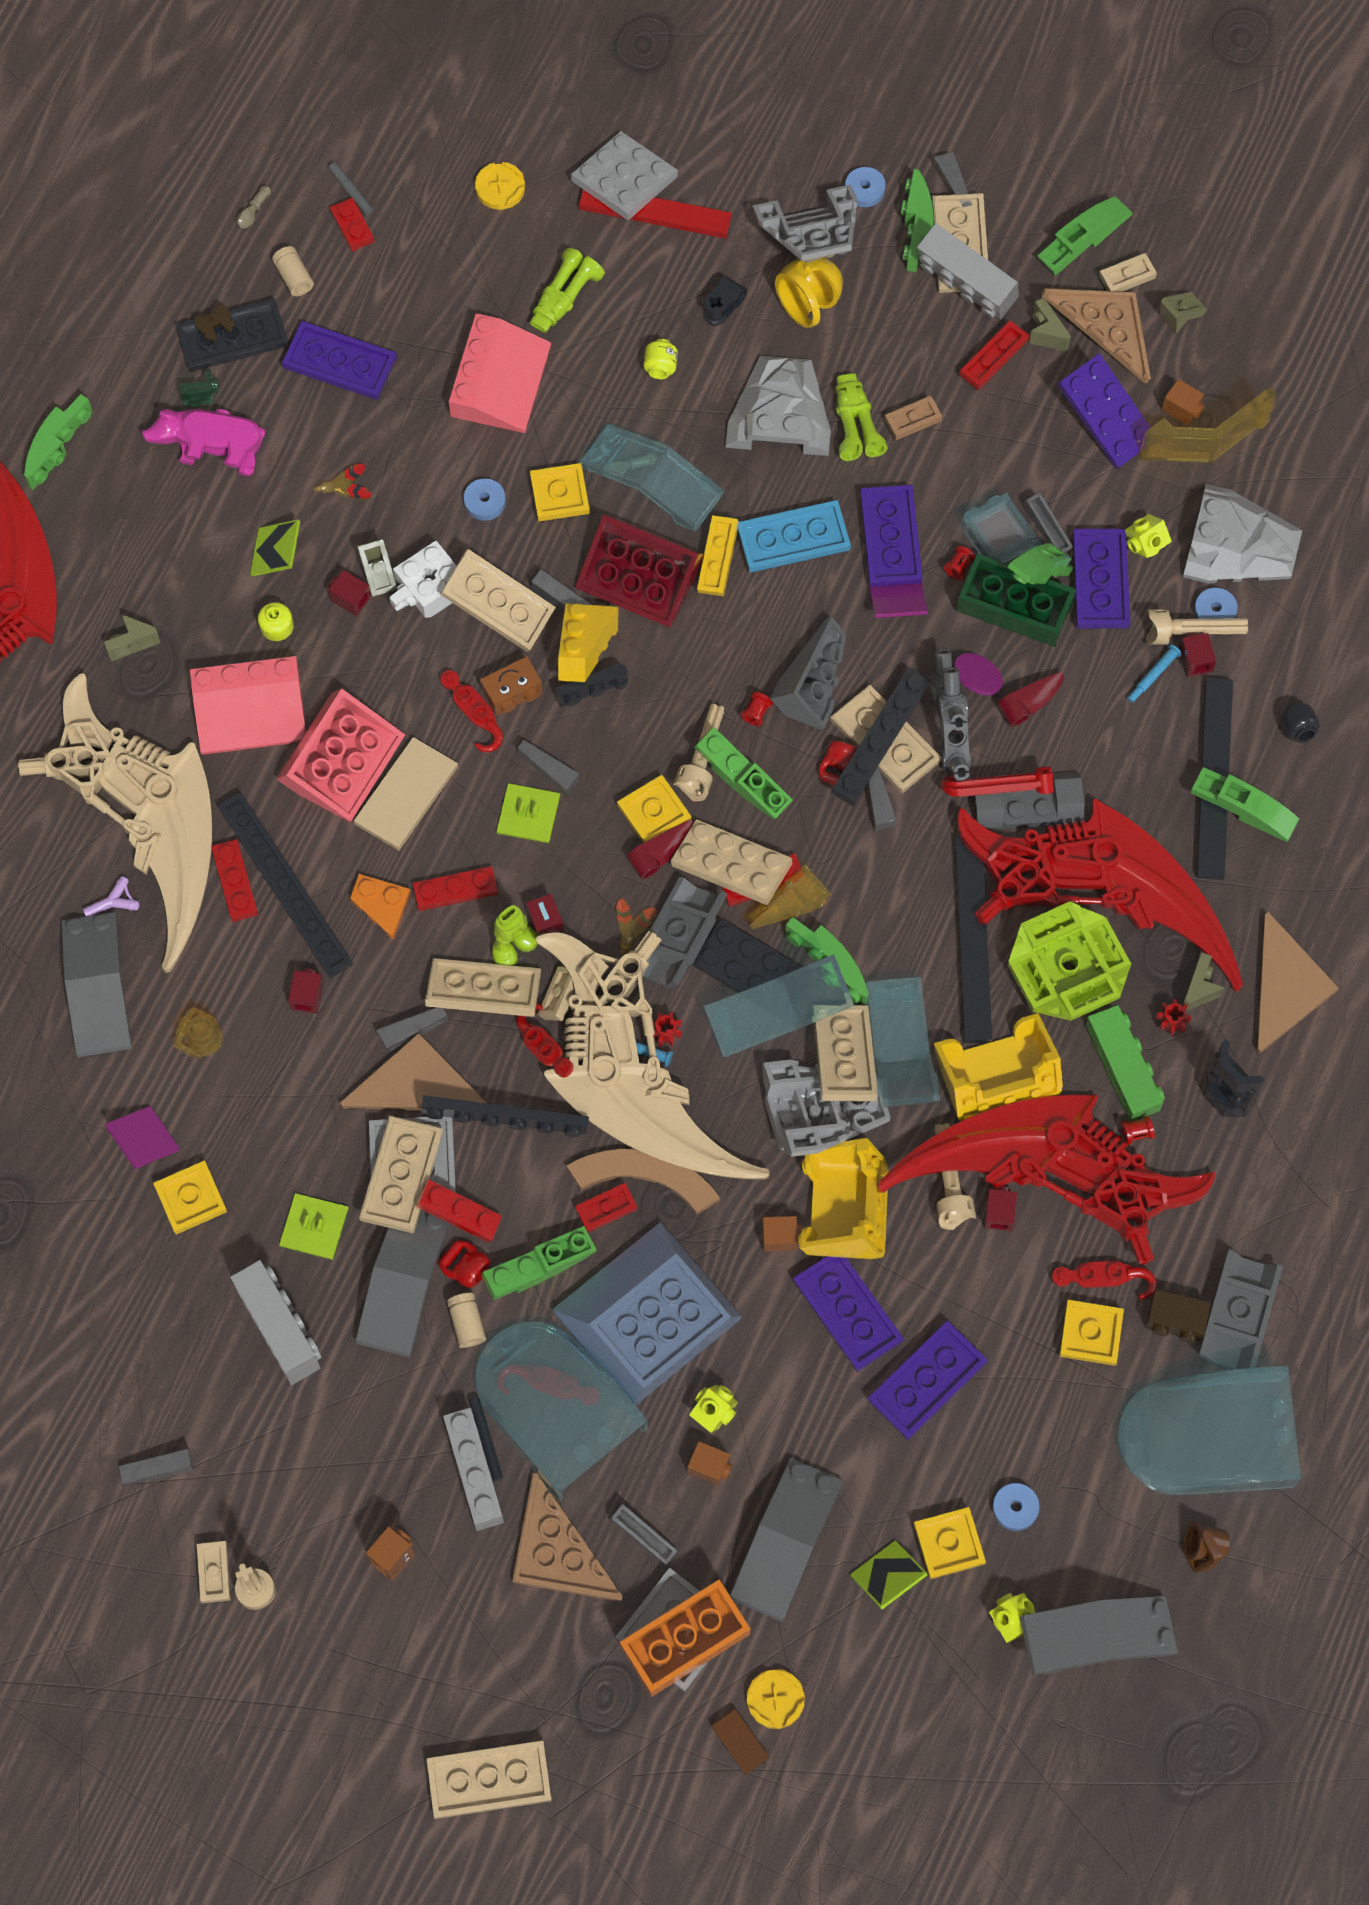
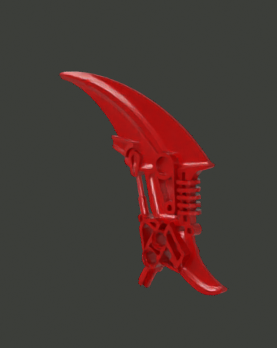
M0 462L1 663V657L6 659L9 656L7 652L12 654L15 651L14 648L18 649L21 646L20 642L24 644L27 641V637H38L48 644L53 643L57 615V590L50 551L36 513L17 481Z
M1094 799L1091 806L1092 817L1087 823L1084 820L1078 821V824L1077 822H1070V826L1068 823H1062V828L1060 824L1054 825V830L1050 825L1046 826L1045 834L1038 835L1037 831L1030 829L1025 833L1024 838H1009L986 829L974 820L964 808L959 810L957 829L962 842L977 858L986 864L998 885L990 893L991 899L974 914L978 918V922L986 925L1001 910L1007 911L1014 906L1045 905L1054 909L1070 901L1077 905L1100 904L1103 908H1113L1117 915H1127L1139 930L1153 929V921L1176 931L1194 943L1203 952L1212 956L1211 959L1225 974L1234 991L1239 992L1242 988L1241 975L1229 941L1204 895L1186 871L1164 847L1140 826L1121 813ZM1008 868L1012 869V870L1002 879V877L1000 876L999 873L1003 874ZM1027 872L1031 874L1033 878L1025 879L1024 877H1022L1021 873ZM1037 886L1043 893L1030 892ZM1055 888L1104 889L1105 894L1102 898L1060 896L1056 893ZM1002 890H1010L1014 893V896L1008 897L1003 894Z
M1097 1094L1059 1095L1028 1099L1003 1105L977 1114L947 1128L918 1146L898 1162L881 1179L877 1191L884 1193L903 1181L918 1176L948 1171L989 1173L984 1180L994 1185L995 1188L1013 1181L1021 1186L1029 1183L1036 1187L1045 1186L1063 1196L1066 1201L1079 1207L1081 1213L1093 1215L1097 1220L1118 1231L1126 1241L1131 1242L1138 1264L1142 1263V1265H1145L1154 1260L1146 1237L1149 1234L1147 1221L1166 1209L1187 1206L1202 1199L1211 1188L1216 1174L1215 1172H1209L1193 1177H1169L1145 1168V1158L1143 1155L1135 1154L1132 1156L1128 1153L1126 1149L1129 1144L1124 1141L1119 1145L1122 1140L1119 1136L1112 1140L1115 1133L1111 1130L1106 1135L1108 1127L1105 1125L1099 1129L1102 1123L1099 1120L1094 1121L1092 1116V1110L1098 1100ZM1048 1171L1082 1191L1093 1194V1196L1086 1200L1070 1190L1066 1191L1047 1180L1045 1172ZM1118 1195L1126 1196L1129 1201H1122ZM1109 1203V1207H1110V1208H1108L1107 1206H1105V1205H1103V1204ZM1127 1220L1135 1221L1138 1227L1131 1226Z

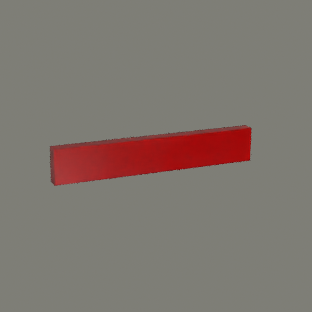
M583 190L579 210L624 218ZM654 197L629 220L727 239L732 213Z

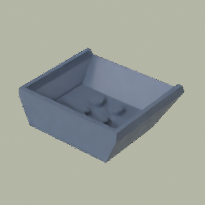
M661 1222L552 1309L560 1322L632 1407H635L742 1319L740 1313Z

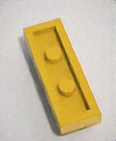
M712 515L697 588L698 593L724 597L739 525L738 519Z

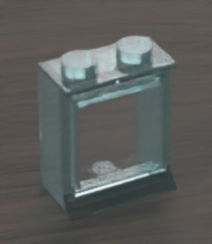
M1008 492L1001 496H993L985 505L979 508L973 507L963 516L962 530L980 555L1003 563L1009 560L1012 562L1027 550L1041 545L1042 539L1035 535L1010 499Z

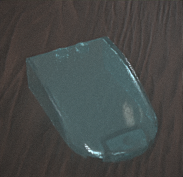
M542 1322L515 1324L494 1336L481 1353L476 1369V1388L483 1408L559 1502L564 1499L563 1490L635 1431L639 1428L643 1433L648 1431V1420L618 1384L572 1336L554 1325Z
M1288 1366L1225 1370L1160 1381L1139 1391L1129 1401L1120 1418L1117 1439L1123 1462L1131 1474H1134L1140 1481L1146 1484L1145 1486L1157 1492L1185 1495L1295 1488L1301 1480Z

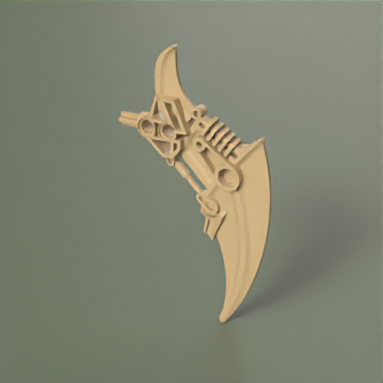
M82 673L69 684L64 694L63 715L65 728L60 747L45 753V758L19 760L20 776L46 774L47 777L63 780L82 794L87 804H92L104 814L107 813L124 827L125 832L129 834L130 845L136 849L135 868L147 875L151 867L162 892L168 926L167 950L162 969L164 972L169 973L182 954L196 923L210 868L212 812L203 765L193 742H190L180 753L170 755L169 751H163V748L155 747L156 745L153 743L148 744L147 740H141V737L137 735L131 741L126 739L120 728L116 727L111 731L106 729L92 712L88 699L87 679L85 674ZM68 739H69V742H70L71 747H66V746H67ZM113 742L114 746L109 753L110 744ZM92 747L99 748L102 751L96 752ZM84 759H93L89 765H81ZM58 761L66 762L63 767H54ZM90 778V782H80L77 779ZM103 788L110 796L135 814L134 820H125L113 811L110 805L97 796L100 789Z
M648 931L634 951L629 950L619 960L595 953L581 941L567 934L547 933L536 938L537 944L561 961L571 975L575 987V995L569 998V1005L575 1011V1018L565 1020V1025L569 1027L565 1028V1033L568 1034L565 1036V1042L568 1044L564 1045V1050L569 1051L564 1054V1058L569 1059L573 1063V1072L566 1078L559 1077L554 1069L544 1072L545 1078L578 1113L582 1116H589V1121L620 1142L653 1158L681 1168L715 1176L737 1179H767L770 1176L768 1169L751 1165L736 1158L701 1131L681 1105L690 1104L688 1089L672 1082L669 1071L660 1067L653 1036L655 1034L652 1019L653 1012L645 999L642 978L644 971L649 966L647 960L662 940L655 933ZM605 962L615 965L605 981H603V976L609 970ZM630 963L639 966L638 970L633 974L624 971L625 966ZM639 984L640 999L636 1005H633L627 999ZM598 985L604 994L600 1000L596 996ZM614 985H619L623 988L622 993L617 996L610 995L608 991ZM583 1001L594 1002L596 1006L583 1005ZM580 1013L584 1014V1018H580ZM642 1016L644 1035L647 1036L650 1055L648 1064L639 1063L631 1017Z

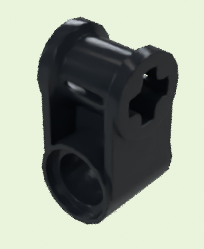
M723 276L718 281L716 287L705 298V321L712 326L722 325L744 301L748 291L747 288L728 276Z

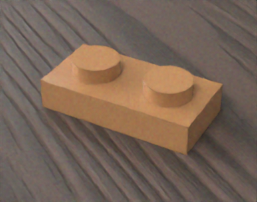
M929 396L886 414L884 420L896 441L941 422L942 414L932 396Z

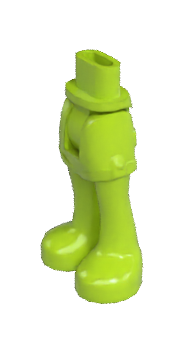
M565 248L561 255L563 263L551 284L543 290L538 305L533 310L534 316L529 323L544 333L548 331L550 326H555L557 321L573 308L576 296L588 280L598 282L605 275L604 269L589 256L583 259V255L576 249ZM578 269L564 292L560 291L572 272Z
M856 374L838 376V386L836 387L838 406L836 411L841 417L845 432V439L839 446L840 458L844 461L856 460L863 452L862 441L854 418H859L866 455L869 457L883 455L888 449L887 443L874 427L870 413L871 403H869L862 389V383L858 381Z
M514 905L509 906L497 917L494 924L496 939L492 947L493 961L495 964L515 966L518 961V954L513 945L523 952H530L537 946V934L534 929L527 926L526 916Z

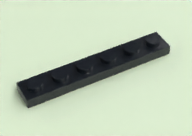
M908 667L830 793L854 806L929 686L930 680Z
M423 1095L421 1114H426V1117L430 1119L450 1117L460 1123H469L471 1120L481 1121L485 1126L505 1124L515 1130H524L526 1127L536 1128L540 1133L560 1131L570 1137H579L581 1134L585 1135L589 1123V1116Z

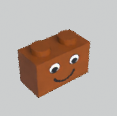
M527 656L480 679L481 690L495 715L509 713L517 705L525 701L531 702L543 693L542 681Z
M388 1527L366 1552L370 1564L393 1582L415 1556L412 1549L413 1544L410 1542L411 1538L399 1528L394 1531Z

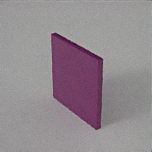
M922 583L870 587L875 618L928 614Z
M151 1106L105 1125L134 1169L180 1150Z

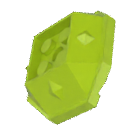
M1071 901L1021 923L1008 962V967L1032 1012L1070 1021L1119 999L1131 966V962L1107 918L1093 911L1081 908ZM1070 962L1075 966V969L1066 970L1062 964Z

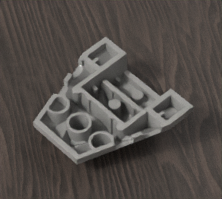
M851 185L826 190L828 207L784 216L778 201L753 205V211L759 225L801 261L810 263L823 257H833L835 254L844 255L852 250L858 202Z
M771 356L759 357L728 421L726 448L751 450L752 440L803 444V454L829 456L831 429L811 360Z
M1206 484L1183 577L1204 583H1217V580L1233 579V582H1241L1242 578H1257L1258 581L1291 579L1302 530L1233 490Z
M795 1060L763 1063V1082L766 1089L765 1106L780 1150H785V1153L790 1157L820 1153L890 1121L891 1117L877 1075V1101H821L818 1064H815L814 1068L798 1066L799 1061Z

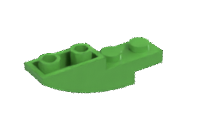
M914 169L912 179L907 178L905 193L909 194L908 200H903L901 215L905 216V226H909L907 238L911 239V244L905 245L903 260L908 261L907 271L917 272L919 261L917 247L934 225L933 207L928 187L920 171Z
M1116 196L1107 199L1088 209L1055 234L1056 240L1037 255L1038 260L1056 276L1090 245L1095 248L1133 214Z
M82 394L64 412L55 407L33 439L28 452L24 473L28 487L31 490L38 484H42L46 480L48 473L55 466H59L63 462L67 454L63 443L68 442L73 437L74 431L81 424H85L91 417L93 411L89 399Z
M1052 543L1042 544L1026 551L1008 566L1014 572L1012 576L1023 584L1028 582L1033 585L1035 583L1046 584L1051 575L1055 577L1069 576L1074 569L1069 564L1072 558Z
M715 727L710 729L694 746L712 765L710 768L722 780L775 820L793 801L756 763L751 764Z
M1203 767L1191 790V794L1239 815L1238 820L1287 843L1299 820L1294 813L1281 803L1230 774L1226 778Z
M792 917L786 924L785 934L787 939L796 947L802 946L806 949L808 955L818 963L823 962L821 974L826 983L832 987L838 986L842 989L844 995L851 1002H859L861 1005H866L869 993L864 978L845 947L822 925L815 932H812Z
M583 1226L540 1244L527 1254L484 1271L482 1278L493 1300H496L514 1291L519 1293L574 1266L594 1254L597 1250Z

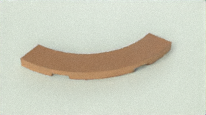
M636 1149L602 1151L580 1158L566 1166L581 1191L603 1181L619 1177H633L634 1179L659 1183L671 1189L672 1192L681 1197L692 1208L696 1215L720 1201V1197L714 1189L695 1171L666 1163Z

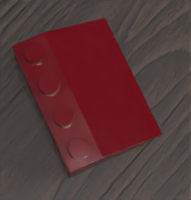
M603 515L575 588L671 628L697 576L704 553L612 515Z

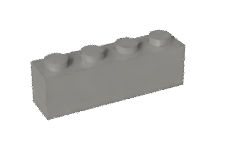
M471 1408L444 1415V1421L476 1531L504 1523Z

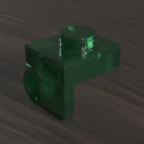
M206 369V382L180 383L183 405L200 406L202 404L214 403V394L219 393L218 378H213L211 369Z

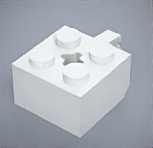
M434 541L393 569L395 580L399 586L397 587L398 591L390 596V603L396 611L407 605L411 607L416 605L423 616L428 618L452 604L451 601L441 596L440 592L456 565L437 541Z

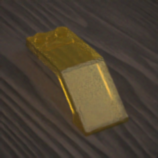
M1269 387L1217 428L1173 427L1163 418L1145 432L1139 458L1145 461L1212 463L1255 429H1262L1269 423L1271 411L1275 407L1273 404L1277 394Z

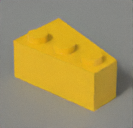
M566 603L558 657L559 681L585 682L598 663V657L602 651L607 649L612 635L615 636L618 631V607Z

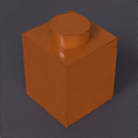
M1178 379L1166 395L1162 411L1189 425L1193 418L1198 419L1203 412L1205 406L1202 402L1205 394Z
M797 1216L763 1217L764 1252L797 1251L798 1235L801 1234L803 1229L802 1225H797Z
M698 1441L687 1467V1473L719 1486L722 1479L727 1480L731 1473L733 1464L729 1463L730 1454Z

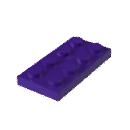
M301 321L282 362V366L284 369L378 400L395 364L397 353Z
M1100 353L1057 383L1115 469L1122 466L1158 439Z
M913 485L861 488L860 496L870 587L922 583Z
M1126 529L1073 530L1076 629H1129L1130 606Z
M826 1256L793 1278V1282L856 1372H859L904 1341L902 1335L847 1258Z
M946 1321L867 1401L908 1441L988 1360L955 1327Z

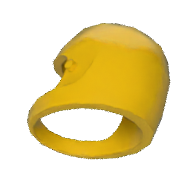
M825 257L810 263L796 258L776 276L775 287L779 300L788 315L797 324L810 328L819 324V308L828 309L837 304L841 296L844 280L838 267ZM811 311L813 315L812 320L807 318L809 312Z

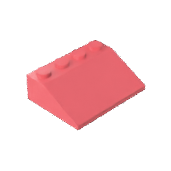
M476 313L449 399L450 416L525 433L550 352L551 342L502 319Z
M296 656L190 669L201 755L299 743L304 737L306 726L300 671Z
M341 688L330 694L277 777V780L303 798L351 822L405 734Z

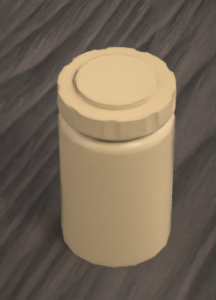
M292 246L283 247L273 255L272 260L291 295L301 296L313 288L314 282L295 248Z
M474 1293L458 1294L447 1300L460 1348L476 1346L486 1341Z

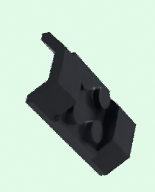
M1225 1039L1221 1043L1218 1052L1213 1055L1207 1069L1208 1075L1204 1098L1222 1117H1245L1249 1114L1265 1079L1262 1076H1248L1228 1055L1230 1043Z

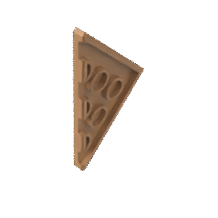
M1044 288L1041 293L1044 299L1143 383L1149 382L1151 376L1135 292Z
M1269 912L1265 914L1263 921L1257 1052L1259 1054L1334 995L1339 989Z
M417 1034L340 1102V1105L343 1109L421 1110L423 1095L480 1103L486 1102L420 1034Z
M533 1473L512 1582L622 1602L623 1596L611 1581L604 1568L588 1548L539 1475Z

